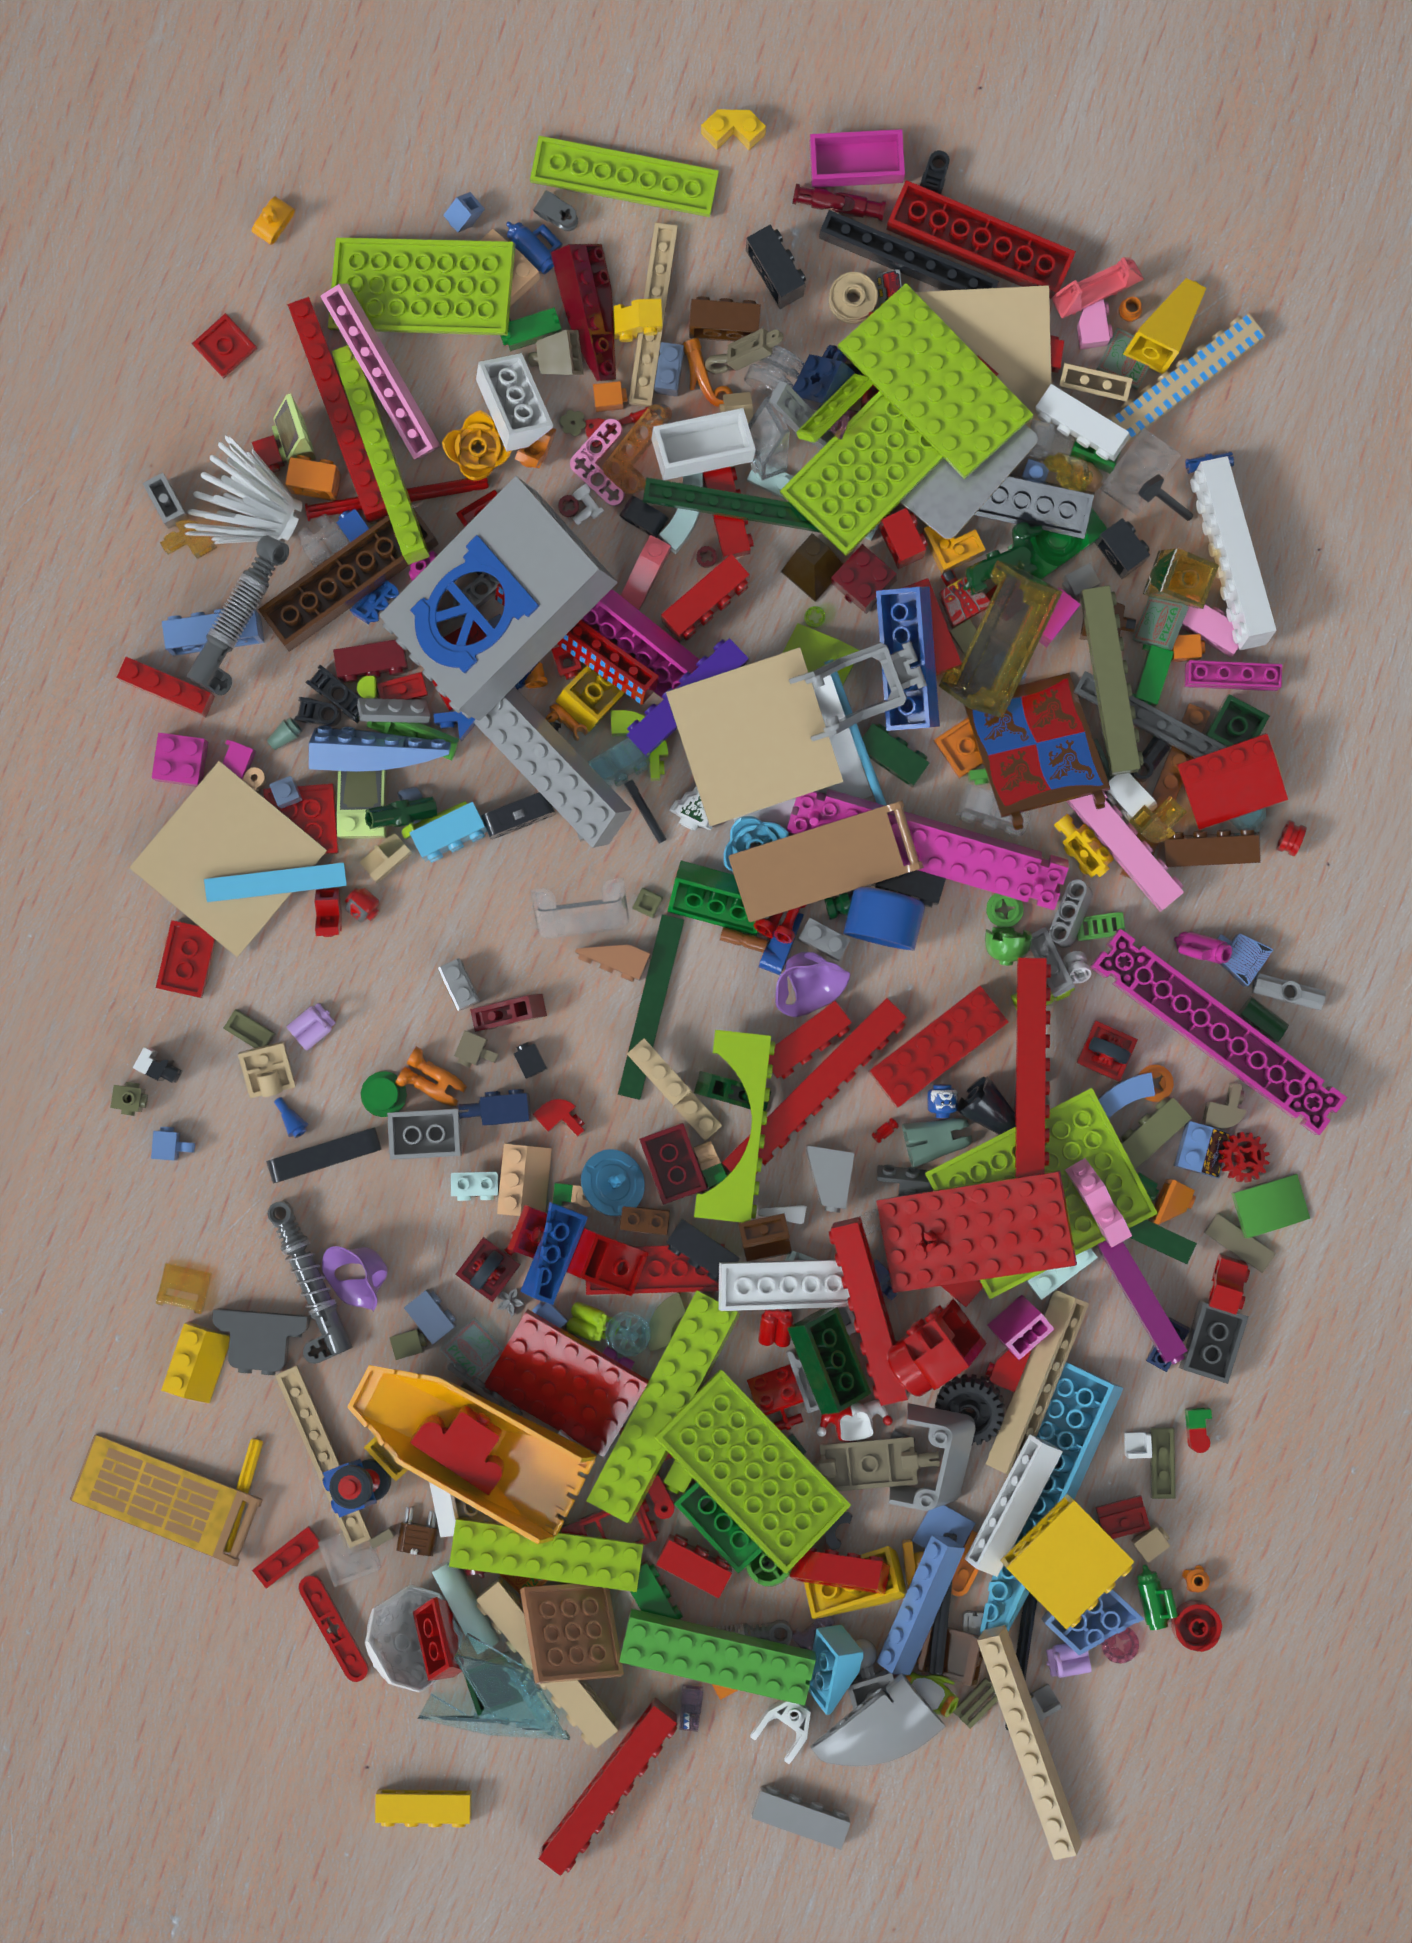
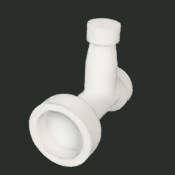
M584 484L572 494V496L577 500H582L587 506L577 516L572 518L577 525L590 516L595 519L604 512L603 508H599L589 495L590 488L587 484Z

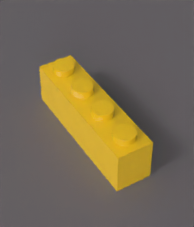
M378 1789L375 1795V1823H381L383 1827L395 1826V1823H404L406 1827H417L419 1823L428 1824L429 1827H441L442 1824H452V1827L462 1828L471 1822L472 1790Z

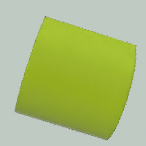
M375 676L361 678L357 684L359 695L362 698L378 699V680Z

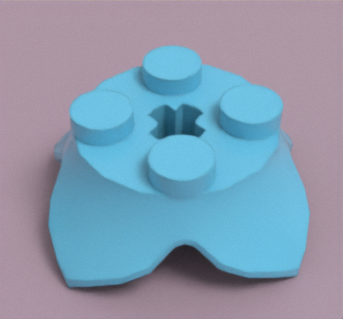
M753 816L740 817L735 821L730 830V840L724 850L725 867L733 872L729 855L749 849L754 841L756 843L760 842L758 845L760 846L788 837V831L774 822H762Z

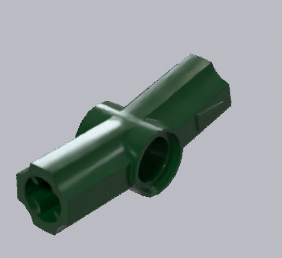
M432 796L412 801L407 799L400 800L386 806L369 808L365 810L366 825L370 829L387 826L402 827L414 823V821L436 817V801Z

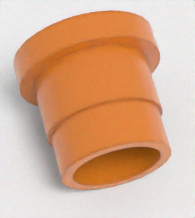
M1129 297L1123 300L1118 309L1120 317L1127 322L1137 320L1142 313L1140 300L1137 297ZM1126 304H1134L1137 307V311L1130 312L1127 310Z
M538 662L526 674V688L535 689L548 685V679L545 677L541 662Z

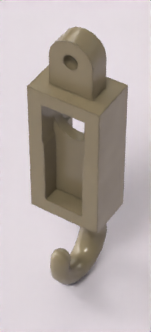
M764 328L728 344L727 354L708 357L705 361V368L708 372L715 374L727 372L729 366L738 371L771 355L772 348L783 340V333L778 329L768 332ZM727 363L728 365H725L723 367H715L712 364Z

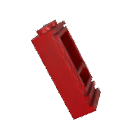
M644 1498L636 1514L645 1537L635 1541V1543H643V1545L656 1541V1534L659 1533L655 1520L650 1521L647 1514L650 1508L646 1498ZM599 1510L563 1525L561 1532L588 1536L584 1525L596 1521L602 1538H606L599 1519L611 1514L604 1510Z

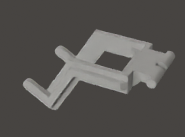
M911 641L902 644L903 650L890 654L886 644L878 643L835 659L814 671L790 678V684L805 680L806 684L812 683L815 689L825 685L823 678L851 664L873 657L881 662L890 686L891 693L887 700L855 711L839 720L837 715L826 719L828 726L823 728L824 732L811 736V740L816 741L838 734L861 720L904 705L907 699L904 689L917 684L918 689L927 686L920 666L911 669L909 665L918 661Z

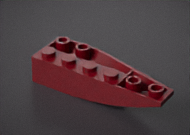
M568 244L551 252L568 322L572 330H578L582 355L597 381L616 380L612 287L602 244Z

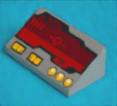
M900 269L876 275L879 306L902 287Z

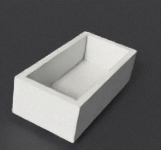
M743 408L654 426L651 438L663 480L753 462L756 450Z

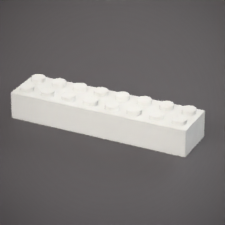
M1228 456L1202 461L1190 480L1192 492H1196L1197 495L1196 506L1198 513L1202 514L1204 520L1202 523L1204 535H1208L1209 538L1208 550L1210 556L1214 557L1216 564L1214 566L1217 579L1220 578L1222 585L1220 587L1221 597L1227 603V619L1229 622H1232L1234 628L1232 631L1235 644L1238 643L1239 650L1266 645L1277 630Z

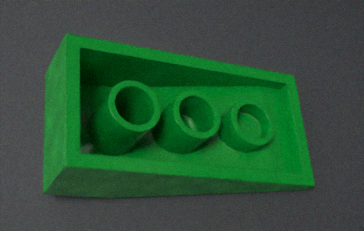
M697 1482L674 1502L675 1506L738 1574L763 1551Z

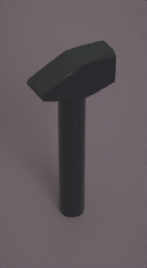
M1160 474L1145 482L1139 490L1138 494L1148 503L1156 496L1185 520L1190 521L1193 518L1192 512L1161 489L1164 478Z
M633 779L624 783L657 842L660 844L667 840Z

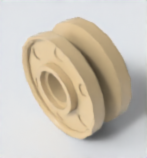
M848 272L839 276L834 281L829 293V307L832 314L846 324H858L868 318L869 312H873L876 307L878 291L875 283L867 275L860 272ZM855 294L858 296L859 301L850 302L847 296Z

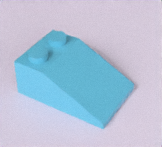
M842 1625L817 1628L812 1649L816 1653V1662L808 1692L826 1715H830L858 1675L864 1657L862 1649Z

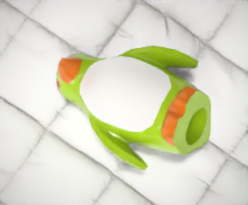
M911 1672L910 1675H904L936 1714L947 1718L956 1710L958 1697L943 1684L954 1685L955 1682L942 1675H919L915 1672Z

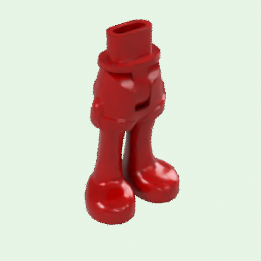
M806 905L788 910L782 925L778 926L784 912L769 916L768 919L756 920L753 926L758 932L772 939L775 935L779 942L792 943L795 938V933L792 930L794 921L800 908H805Z

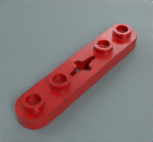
M316 1575L305 1576L299 1583L300 1595L345 1676L352 1682L362 1681L369 1669L363 1654L322 1580ZM327 1617H330V1621L334 1625L338 1624L340 1626L337 1632L341 1639H338L334 1632H328L327 1629L330 1627Z

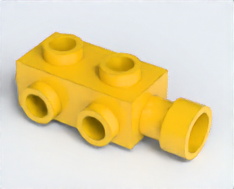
M1066 814L1054 824L1055 828L1059 832L1062 831L1067 837L1062 842L1065 845L1064 850L1066 854L1075 857L1083 874L1089 875L1091 878L1096 874L1101 877L1110 869L1108 864L1114 858L1086 824L1077 829L1072 823L1074 820L1069 814Z

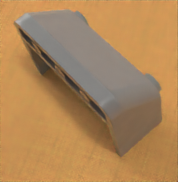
M908 1403L907 1424L928 1427L930 1443L935 1447L944 1448L945 1451L936 1489L929 1487L915 1488L905 1485L889 1487V1504L929 1511L954 1502L960 1497L975 1433V1422L967 1414Z

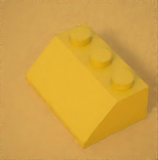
M191 1322L184 1323L161 1391L185 1399L210 1403L229 1349L230 1335Z

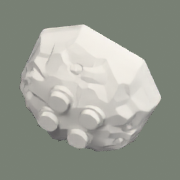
M408 1585L372 1609L368 1620L365 1646L373 1667L377 1669L388 1684L419 1693L438 1681H428L413 1611L432 1598L438 1597L443 1599L440 1593ZM453 1618V1627L458 1636L460 1652L463 1634Z

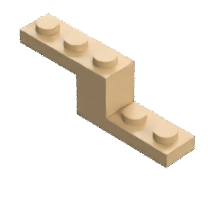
M645 1038L627 1053L704 1141L722 1126Z

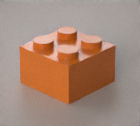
M297 455V458L290 457L285 485L291 494L330 501L337 500L341 473L337 466L333 465V461L320 459V462L310 461V457Z

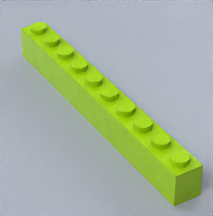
M349 345L332 351L402 555L408 565L426 559L430 555L368 378Z

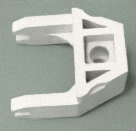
M783 1700L771 1704L754 1727L750 1737L756 1740L769 1721L776 1718L796 1731V1740L784 1758V1761L790 1764L807 1740L811 1714L810 1707L806 1704L804 1706ZM792 1712L798 1713L796 1716L790 1715Z

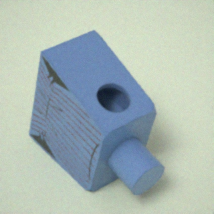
M1240 933L1236 934L1232 941L1222 934L1217 937L1218 940L1225 941L1232 947L1230 960L1227 963H1221V965L1243 987L1249 986L1273 949Z

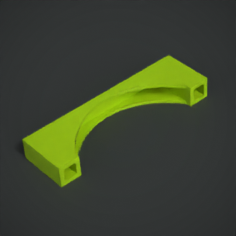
M715 1030L713 1054H719L731 1066L746 1090L751 1107V1133L746 1150L734 1170L714 1188L704 1194L697 1193L694 1217L733 1222H746L756 1219L757 1205H753V1196H758L760 1182L755 1181L756 1172H761L762 1158H758L759 1148H764L765 1135L760 1133L761 1125H766L767 1111H763L764 1102H769L770 1088H766V1079H771L773 1065L768 1064L769 1055H774L775 1041H771V1036Z

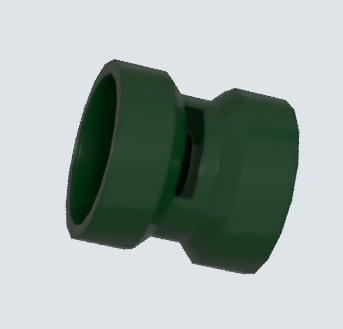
M847 892L839 894L836 898L829 897L824 899L830 920L837 918L838 914L848 915L850 900Z

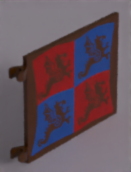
M1070 673L963 699V704L1001 818L1011 816L1014 830L1023 829L1022 812L1088 795L1093 796L1096 809L1105 808L1106 799L1103 792L1110 790V785L1078 695L1073 693L1075 686Z

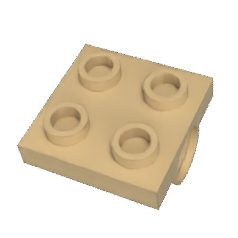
M284 1041L238 1053L250 1098L258 1096L269 1097L279 1094L283 1090L296 1087Z

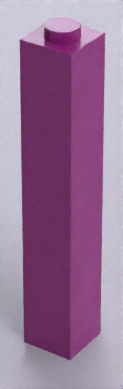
M1106 1240L1097 1244V1249L1165 1364L1171 1361L1172 1365L1183 1360L1185 1358L1183 1354L1187 1352V1349L1124 1242L1122 1241L1112 1248Z

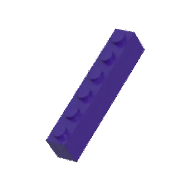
M730 638L727 641L722 639L714 646L715 652L709 658L705 655L696 663L698 668L692 674L688 671L679 679L681 684L677 688L745 666L749 662V658ZM666 692L661 696L664 699L658 705L652 704L644 712L647 715L640 722L635 720L627 728L629 731L626 734L627 737L646 757L677 729Z

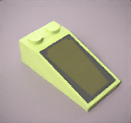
M291 393L287 394L273 418L275 426H272L275 439H280L282 447L279 448L283 461L287 460L288 464L290 457L297 458V455L310 457L311 460L316 459L303 415Z
M386 770L338 771L337 837L340 839L386 838V827L370 829L365 821V810L386 806Z

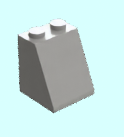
M806 1146V1153L820 1204L825 1206L826 1211L840 1213V1208L846 1209L855 1153Z

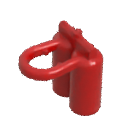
M781 1309L765 1310L761 1316L758 1337L761 1345L770 1346L773 1343L779 1347H788L790 1345L791 1336L787 1328L793 1325L794 1319L789 1309H783V1311Z

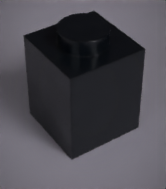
M526 1042L516 1047L518 1052L514 1053V1056L526 1079L548 1069L535 1043L530 1045L529 1042Z

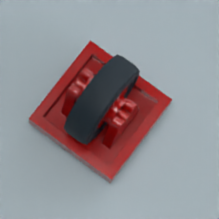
M1095 1020L1076 1063L1120 1082L1138 1039Z

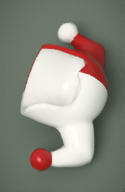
M877 1399L864 1404L856 1402L839 1413L823 1414L820 1427L817 1429V1435L825 1436L827 1425L832 1423L836 1427L837 1436L840 1441H860L873 1435L872 1418L874 1415L879 1414L882 1416L883 1423L887 1426L893 1423V1419L888 1415L884 1405L881 1406L880 1401Z

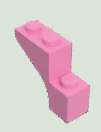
M1086 1158L1065 1169L1111 1248L1131 1237L1130 1230L1123 1216L1113 1204L1106 1186Z

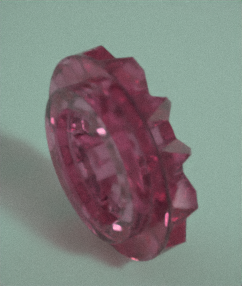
M1127 1627L1121 1633H1117L1101 1643L1102 1651L1114 1663H1127L1138 1652V1637L1131 1628ZM1116 1635L1122 1641L1128 1640L1123 1644L1124 1653L1118 1647H1113L1116 1644Z

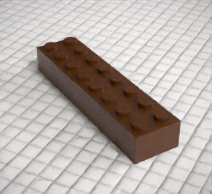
M414 509L429 552L439 543ZM389 515L258 609L289 652L350 609L364 596L375 591L383 585V582L390 580L409 566L402 555Z

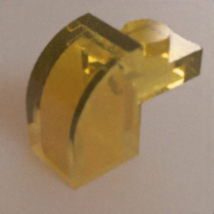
M182 520L175 523L179 532L176 533L174 531L164 536V540L160 542L168 555L188 544L197 559L217 548L214 541L211 540V536L185 535L188 531H197L193 528L185 527L187 523L199 524L191 520Z
M1169 796L1155 812H1152L1144 805L1130 819L1129 823L1147 840L1159 843L1171 838L1175 834L1172 827L1187 811Z

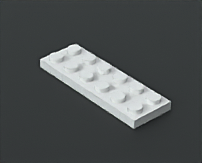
M835 1259L719 1263L720 1311L846 1307L848 1305V1297L850 1296L848 1289L843 1287L841 1280L843 1271L841 1267L837 1266Z

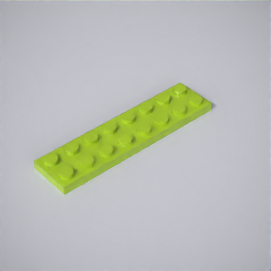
M539 136L530 183L710 217L719 170Z
M456 1518L449 1567L637 1592L643 1543L559 1532L553 1541L536 1544L502 1524Z

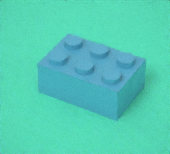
M471 802L409 833L422 859L425 862L429 860L433 863L443 858L442 854L449 850L453 853L464 847L463 843L469 840L476 842L484 838V833L487 832V829L475 804Z

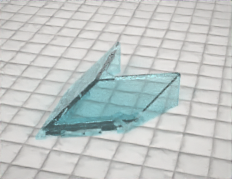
M469 1633L464 1638L454 1659L483 1704V1712L480 1716H477L476 1713L473 1716L467 1715L431 1693L417 1718L491 1736L570 1740L568 1732L566 1730L563 1731L558 1722L559 1717L542 1689H538L532 1680L534 1676L530 1669Z

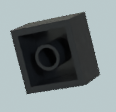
M1123 518L1102 532L1095 541L1096 546L1121 579L1143 565L1150 556V549L1146 542L1137 538L1134 534L1136 532L1134 526Z

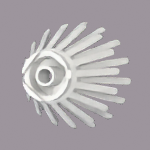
M225 435V440L230 444V449L221 442H218V446L229 456L227 462L232 467L214 455H210V460L231 474V478L223 475L220 480L206 472H202L201 477L237 496L229 493H224L223 497L219 495L211 496L199 491H195L193 496L249 516L222 510L211 513L189 509L187 513L206 519L254 528L187 523L185 524L186 528H193L197 531H188L185 535L215 536L211 539L216 541L214 544L257 542L266 535L285 543V540L288 541L299 520V518H296L294 510L301 512L302 502L291 496L253 449L252 454L255 458L249 452L246 453L230 436Z

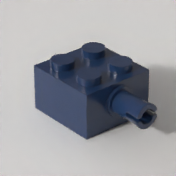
M524 1089L508 1090L509 1095H501L500 1091L485 1092V1097H480L479 1103L458 1104V1110H469L468 1112H459V1118L481 1117L482 1126L532 1121L529 1093H524Z

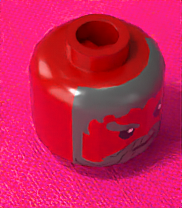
M355 888L344 901L347 903L346 911L359 922H364L367 919L372 921L380 912L377 909L379 900L366 888L359 890Z

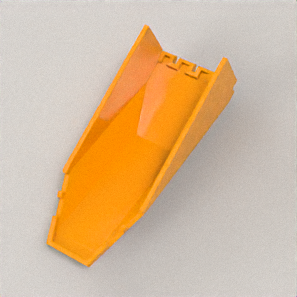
M369 1365L347 1406L361 1424L374 1434L378 1439L377 1442L389 1451L397 1464L536 1544L553 1541L555 1536L558 1535L564 1523V1520L559 1518L558 1514L567 1517L575 1502V1499L570 1497L569 1493L578 1496L586 1480L579 1473L582 1472L588 1475L596 1461V1455L590 1453L591 1451L441 1377ZM466 1405L478 1414L481 1412L491 1419L490 1422L502 1430L499 1441L489 1455L499 1456L503 1460L504 1470L500 1481L489 1496L410 1443L414 1433L425 1418L431 1415L439 1416L444 1420L445 1427H448L461 1407Z

